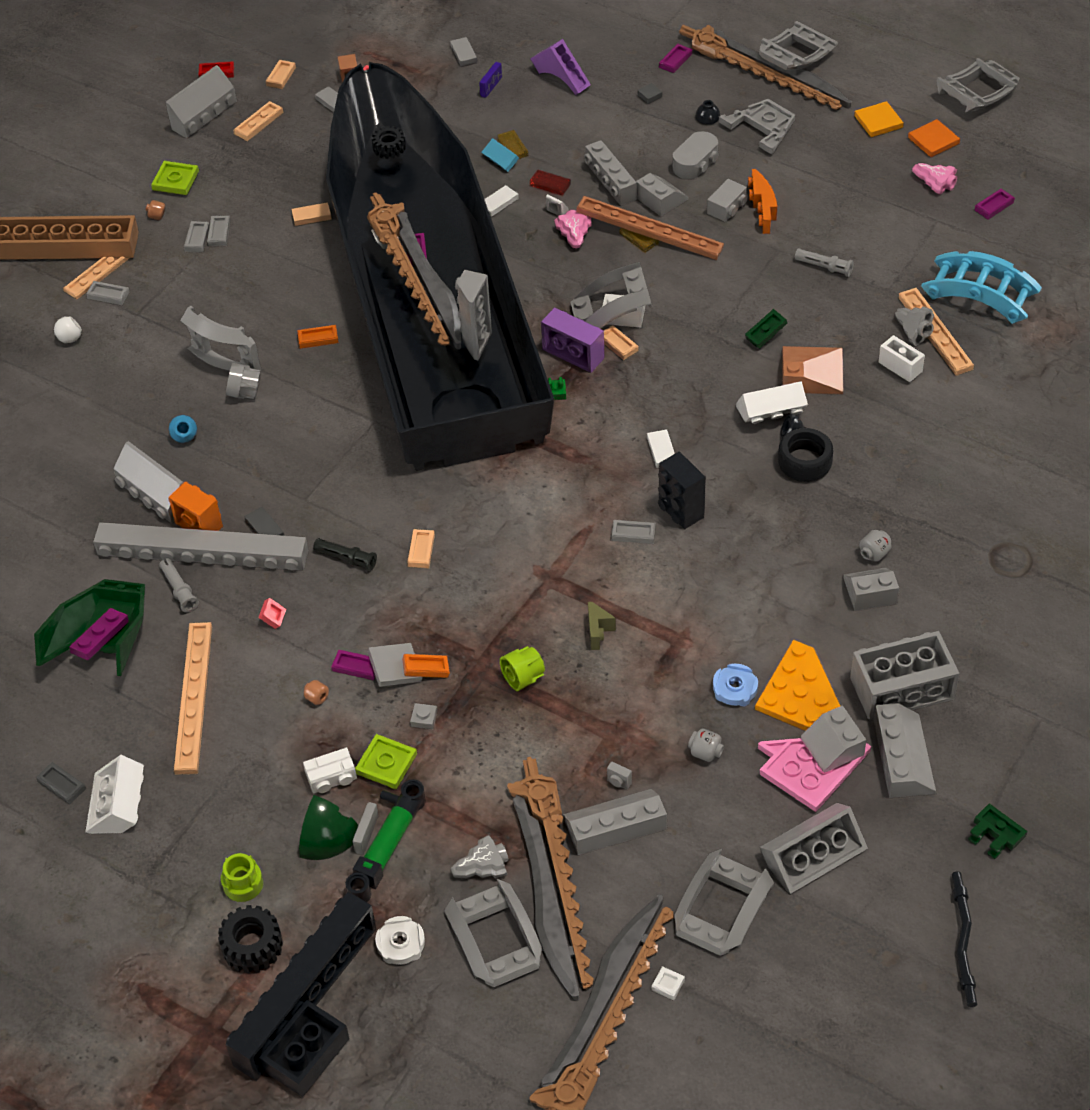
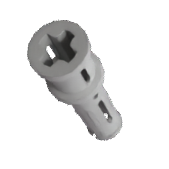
M800 248L795 253V260L828 268V271L832 273L839 272L849 277L853 270V260H842L838 256L827 257Z
M165 559L168 565L162 560L159 563V567L172 586L173 596L176 600H179L181 610L183 612L195 610L199 605L197 597L192 595L191 587L183 582L171 559Z

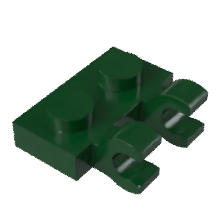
M989 803L975 817L974 823L976 826L970 831L972 835L968 840L977 845L986 833L990 834L995 840L990 844L989 847L991 849L987 854L996 859L1005 847L1012 851L1026 837L1028 831Z

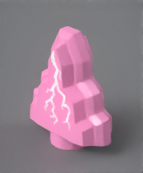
M919 163L915 164L912 168V172L924 180L925 184L931 187V190L940 195L946 189L951 191L957 182V176H955L957 169L952 166H930Z
M570 210L565 215H559L554 220L556 229L560 230L561 235L567 238L570 246L577 249L583 243V235L588 233V227H591V217L577 213L576 210Z

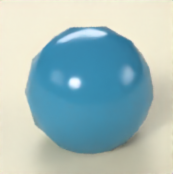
M178 415L169 423V434L177 442L186 443L196 436L197 425L190 416Z

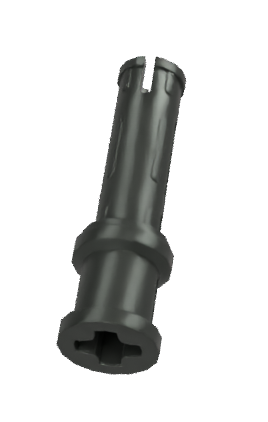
M317 538L313 545L314 551L347 560L350 565L363 566L368 571L373 570L377 561V554L375 552L361 551L359 547L351 549L321 538Z

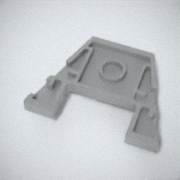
M766 99L749 105L746 110H735L732 115H721L719 123L729 129H733L743 121L749 123L768 135L759 142V147L773 154L795 121V114L770 99Z

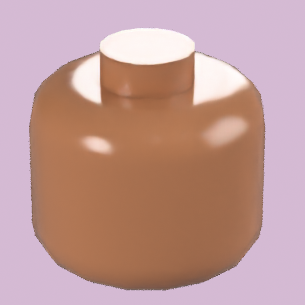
M152 200L145 209V211H148L147 216L152 219L161 220L165 211V204Z
M313 680L304 687L305 699L314 705L322 704L329 693L328 687L318 680Z

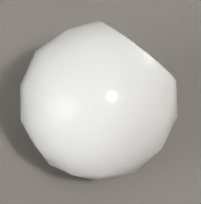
M62 317L55 323L54 333L59 341L73 343L81 336L82 329L74 318Z

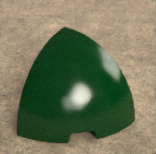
M313 795L301 829L299 842L300 858L324 860L345 852L353 845V838L359 825L352 817L343 816L338 812L339 807Z

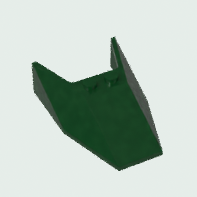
M104 579L61 603L34 633L36 666H41L69 650V647L86 630L112 608L128 615L129 622L99 651L106 654L116 653L117 676H122L144 618L145 584Z

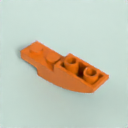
M752 169V177H748V188H752L749 189V201H753V208H757V212L761 213V215H758V225L762 226V233L770 234L771 221H777L776 197L765 177L756 169Z

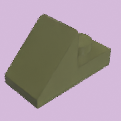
M588 602L591 650H600V641H604V632L616 630V619L595 603Z

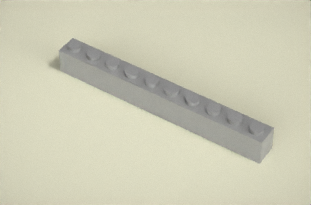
M101 522L93 541L97 555L105 557L115 556L166 561V558H169L172 561L187 563L196 562L288 570H304L309 551L306 537Z

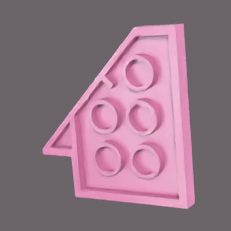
M801 738L761 741L758 743V749L771 758L760 769V775L816 812L870 753L871 746L866 743L864 756L824 773Z

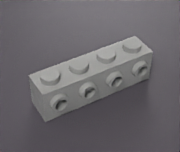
M602 140L585 146L584 160L619 205L622 206L637 200L636 181Z

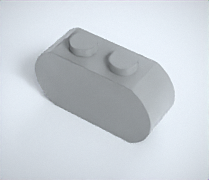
M700 131L693 133L673 152L672 169L674 174L682 179H695L702 172L704 173L718 159L717 137L709 132Z

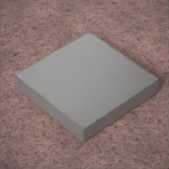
M411 643L368 648V655L379 687L422 682L423 677L404 675L403 655L415 654Z

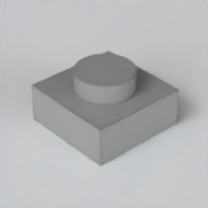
M415 703L410 721L411 727L433 729L438 711L437 706Z
M611 761L607 767V781L615 787H622L628 790L632 784V771Z

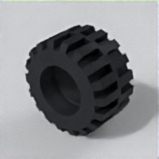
M246 905V909L239 907L236 909L237 912L234 914L230 912L227 915L228 919H223L221 922L222 927L218 930L219 944L224 959L227 960L230 967L234 966L238 972L244 969V973L250 974L251 970L258 973L260 968L264 967L265 970L269 968L270 962L275 963L278 960L276 955H280L282 952L283 940L279 924L274 914L271 915L268 909L263 911L261 906L256 905L255 908H252L251 905ZM258 933L263 935L258 942L252 945L239 944L240 940L248 934Z

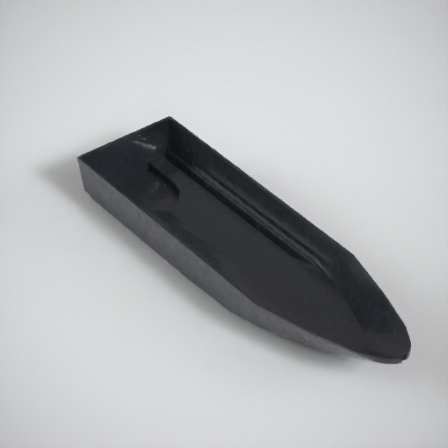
M369 62V70H363L362 65L359 64L347 73L338 90L330 130L326 181L405 462L413 464L417 471L424 469L425 462L443 460L444 467L512 453L515 452V444L534 439L535 445L543 444L545 435L550 434L554 396L468 151L433 106L405 77L383 64ZM386 126H389V128L395 126L396 129L400 128L401 131L403 130L406 150H404L403 154L400 153L399 157L395 155L393 159L391 157L385 159V156L380 158L379 155L376 156L375 152H373L372 134L377 129L380 131V127L386 129ZM377 192V194H380L385 204L404 203V212L407 213L414 234L424 233L428 262L440 279L452 291L456 304L458 289L455 288L457 278L461 277L464 270L487 275L492 334L479 360H474L463 343L462 333L461 348H455L443 323L441 324L448 336L449 345L444 346L438 343L440 334H435L431 331L433 323L424 319L426 311L418 308L420 300L411 297L413 289L405 286L407 278L398 274L400 266H395L392 263L394 256L386 253L387 247L383 249L377 243L371 231L373 228L367 220V216L374 209L370 200L373 193ZM399 236V241H400V243H401V245H402V247H403V249H404V251H405V253H406V255H407V251H406L405 247L403 246V244H402V242H401V240H400V236ZM412 266L413 269H414V271L416 272V274H417V276H418V278H419V280H420V282H421V284H422V286H423V288H424V290H425V292H426V294H427V296H428V298H429V300H430V302H431V304H432V306H433V308H434L436 314L438 315V313H437V311H436V309H435V307H434V305H433V303H432V301H431V299H430V297H429V295H428V293H427V291H426V289H425V287H424V285H423V283H422V281H421V279H420V277H419V275H418V273H417L415 267Z

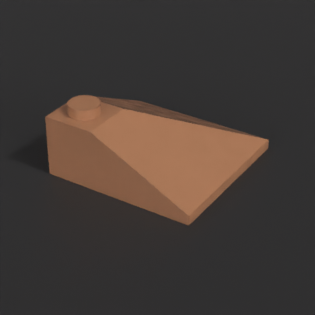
M783 346L782 386L802 381L805 393L843 394L842 348Z

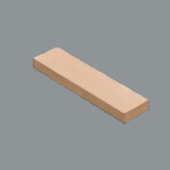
M102 257L63 288L64 292L76 299L80 298L89 290L93 281L100 282L129 258Z

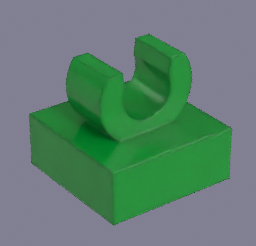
M559 377V380L548 378L554 400H565V379H562V377Z

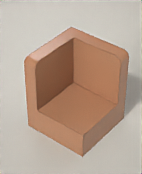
M355 54L338 56L342 82L345 78L344 74H347L357 66Z

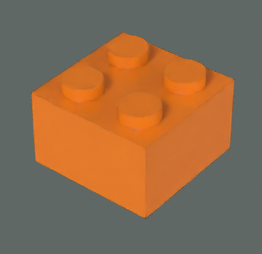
M185 481L168 497L175 524L181 528L219 531L223 527L217 499L211 494L204 493L196 485L192 486Z

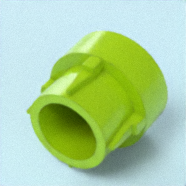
M527 646L521 650L516 649L500 658L501 671L508 684L515 691H520L535 683L536 679L544 675V662L540 654L533 647L529 648Z
M237 853L225 858L221 883L226 896L236 902L250 901L258 896L263 888V877L259 866L252 856Z

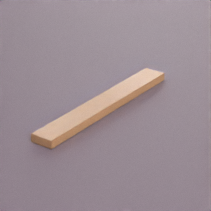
M211 622L189 623L174 764L175 775L198 774L212 634Z

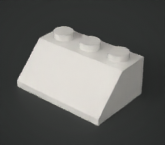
M802 381L746 393L736 403V407L744 421H752V424L764 421V418L768 417L778 419L786 413L800 414L808 405Z
M119 755L95 772L86 826L87 833H123L136 824L138 820L137 809L141 799L140 788L144 779L143 764Z

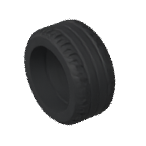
M799 428L790 431L781 439L779 444L778 463L780 469L785 475L797 481L809 482L824 477L829 472L833 462L834 449L832 442L828 436L815 429ZM799 449H809L817 452L820 457L814 460H800L791 455V453Z

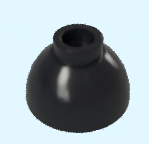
M705 100L698 107L695 117L702 124H713L719 121L720 111L713 101Z
M790 414L785 418L780 432L781 439L792 430L807 428L797 415Z

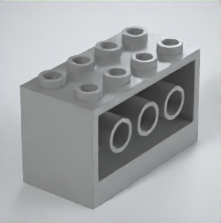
M939 631L927 632L920 636L903 638L900 641L883 643L876 647L862 648L853 652L850 679L869 721L874 720L876 705L899 703L910 710H915L954 700L959 671Z

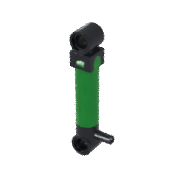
M411 779L404 782L401 787L400 796L385 790L380 793V799L393 803L394 806L364 857H359L352 869L353 874L349 875L345 882L347 892L352 893L365 902H368L371 898V888L376 889L383 878V870L417 811L425 806L424 786L419 780Z

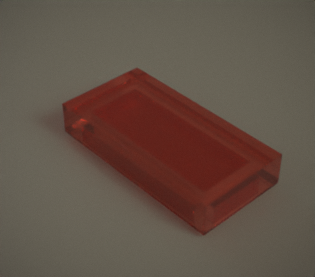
M537 170L530 179V186L562 196L571 185V179Z

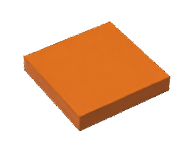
M938 119L908 133V138L930 157L960 144V138Z

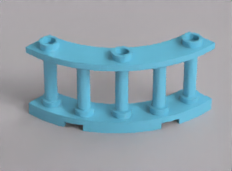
M958 251L936 256L934 262L940 268L935 280L922 283L921 285L932 300L947 296L974 299L1000 312L1011 324L1028 317L1021 307L1026 297L1039 293L1042 288L1028 273L1015 269L1013 267L1014 264L990 254L969 251L968 254H959ZM966 271L980 272L976 282L962 279ZM957 272L954 279H944L946 274ZM988 275L1002 280L997 290L983 285ZM1008 285L1019 292L1015 302L1004 295Z

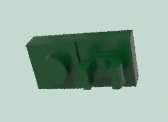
M772 309L745 333V337L760 349L778 331L783 329L788 323L787 319Z

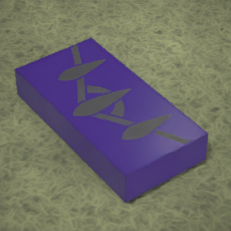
M495 62L479 82L481 97L486 98L501 80V63Z

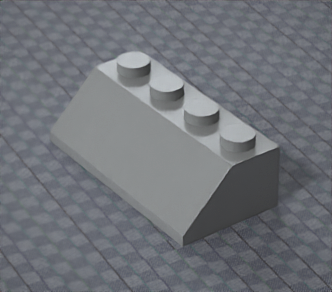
M216 65L166 101L171 128L183 137L188 138L237 102L233 85L220 67Z
M464 270L461 277L457 278L455 288L458 289L457 304H459L458 318L461 320L460 333H462L463 343L474 360H479L492 334L488 277L486 274Z
M126 442L114 466L116 483L121 488H126L134 498L138 497L147 508L155 510L161 519L165 518L170 523H173L175 520L168 497L183 482L132 443Z
M899 703L876 705L873 721L889 798L936 794L919 714Z
M652 789L563 814L577 855L667 829V813L660 796Z
M839 803L830 806L760 847L768 868L789 894L868 849L851 807Z

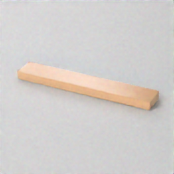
M917 288L899 293V300L905 308L910 310L915 307L932 309ZM933 311L934 318L932 324L934 329L927 338L955 376L973 370L974 364Z

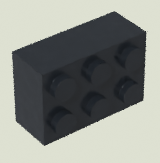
M678 451L659 463L658 505L671 516L676 524H679L685 530L704 518L706 476Z
M306 1000L259 1057L263 1071L303 1097L350 1039L347 1026L309 1000Z

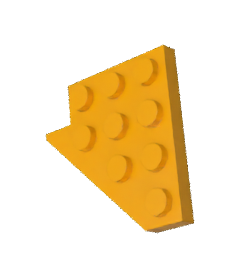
M796 640L792 641L757 701L755 710L806 731L822 714L840 707L813 647Z

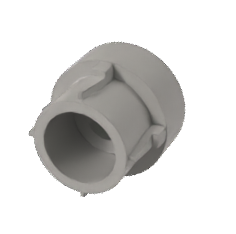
M232 362L226 396L254 399L258 389L260 370Z

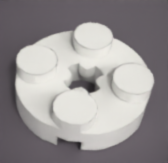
M405 916L393 917L384 922L385 925L378 929L375 938L378 953L383 957V960L388 964H406L418 960L425 945L422 927L413 922L411 918ZM399 936L406 940L403 944L394 943V941L398 940Z

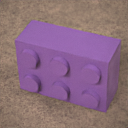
M554 308L541 321L542 350L590 373L603 361L604 331L557 308Z

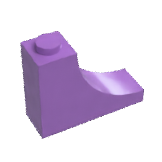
M563 39L530 58L539 74L551 73L559 77L570 87L575 95L591 85Z

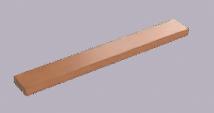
M583 196L577 206V213L715 260L718 259L724 243Z

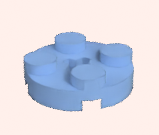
M729 664L727 668L722 670L720 668L713 678L715 698L728 705H749L758 691L757 676L755 677L752 670L742 664ZM739 682V687H732L730 684Z

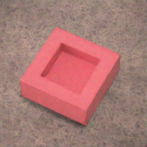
M268 598L264 601L258 618L276 629L281 626L286 609L271 598Z

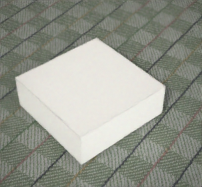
M662 966L652 985V991L674 1000L685 981V976Z

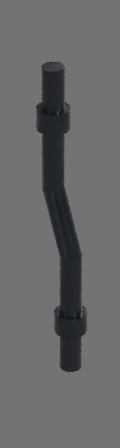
M956 871L952 873V880L954 884L953 896L954 900L958 903L962 921L956 952L961 973L960 985L961 989L965 992L967 1006L976 1007L977 999L974 990L976 983L974 976L971 975L967 957L972 926L967 903L969 896L967 888L964 887L961 872Z

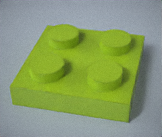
M163 161L151 184L152 190L187 195L199 172V168L197 165Z
M376 734L355 768L356 774L397 789L415 759L417 749Z

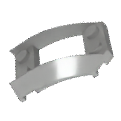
M796 21L791 29L787 28L775 38L770 40L763 38L759 54L765 60L785 70L802 69L823 58L838 45V42ZM797 41L815 50V52L802 58L786 49Z
M977 58L966 69L948 75L946 79L938 77L936 81L939 94L947 93L949 96L957 98L962 105L967 106L965 112L984 108L1005 97L1017 87L1020 78L995 61L987 60L984 62ZM984 72L988 77L996 79L1001 86H1004L984 97H980L965 87Z
M640 262L602 275L585 287L570 302L574 317L600 329L618 317L637 311L638 307L652 306ZM624 279L628 294L607 303L593 313L590 296L604 286Z
M192 306L186 309L180 321L187 326L191 334L192 345L187 348L204 362L221 369L230 370L232 362L261 371L256 343L251 337L245 335L242 326L239 328L224 326L208 319L201 313L197 315L194 313ZM209 339L238 345L237 348L240 352L241 361L237 362L227 359L212 351Z
M722 849L712 852L707 856L688 886L674 914L676 936L720 956L729 953L731 948L741 947L742 941L756 913L764 902L770 888L772 889L774 886V881L766 868L762 873L722 856ZM709 876L749 894L730 932L689 914Z
M497 879V886L461 901L455 902L452 897L444 910V914L451 923V927L466 955L475 979L481 978L492 987L499 986L539 969L541 951H543L530 919L512 886ZM509 907L528 946L484 963L467 924Z

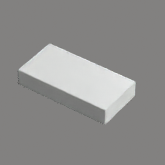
M505 185L485 199L490 216H494L518 200L519 197L518 193Z
M661 430L647 433L656 468H659L661 461L675 454L668 431Z

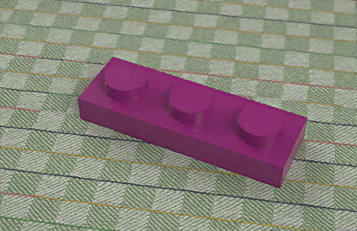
M110 608L69 647L70 653L89 660L129 622L128 615Z

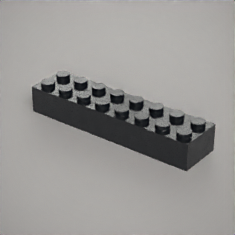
M347 892L343 898L336 902L334 910L329 916H325L322 919L318 930L314 935H310L306 939L301 951L292 956L289 966L285 971L280 972L276 976L272 987L268 992L265 991L260 996L255 1008L246 1013L239 1028L232 1031L228 1036L225 1045L232 1065L255 1081L264 1073L259 1059L262 1053L306 1000L315 1005L320 1002L376 931L372 905L350 892Z

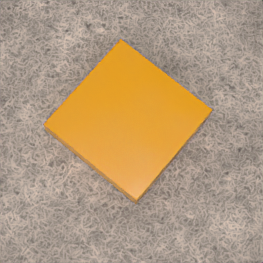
M887 101L856 110L854 116L870 137L903 128L904 122Z

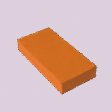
M336 325L297 330L300 349L339 343Z
M403 655L405 676L448 678L449 676L447 656Z

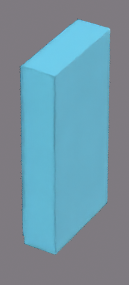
M493 138L481 152L507 172L519 159L516 154Z

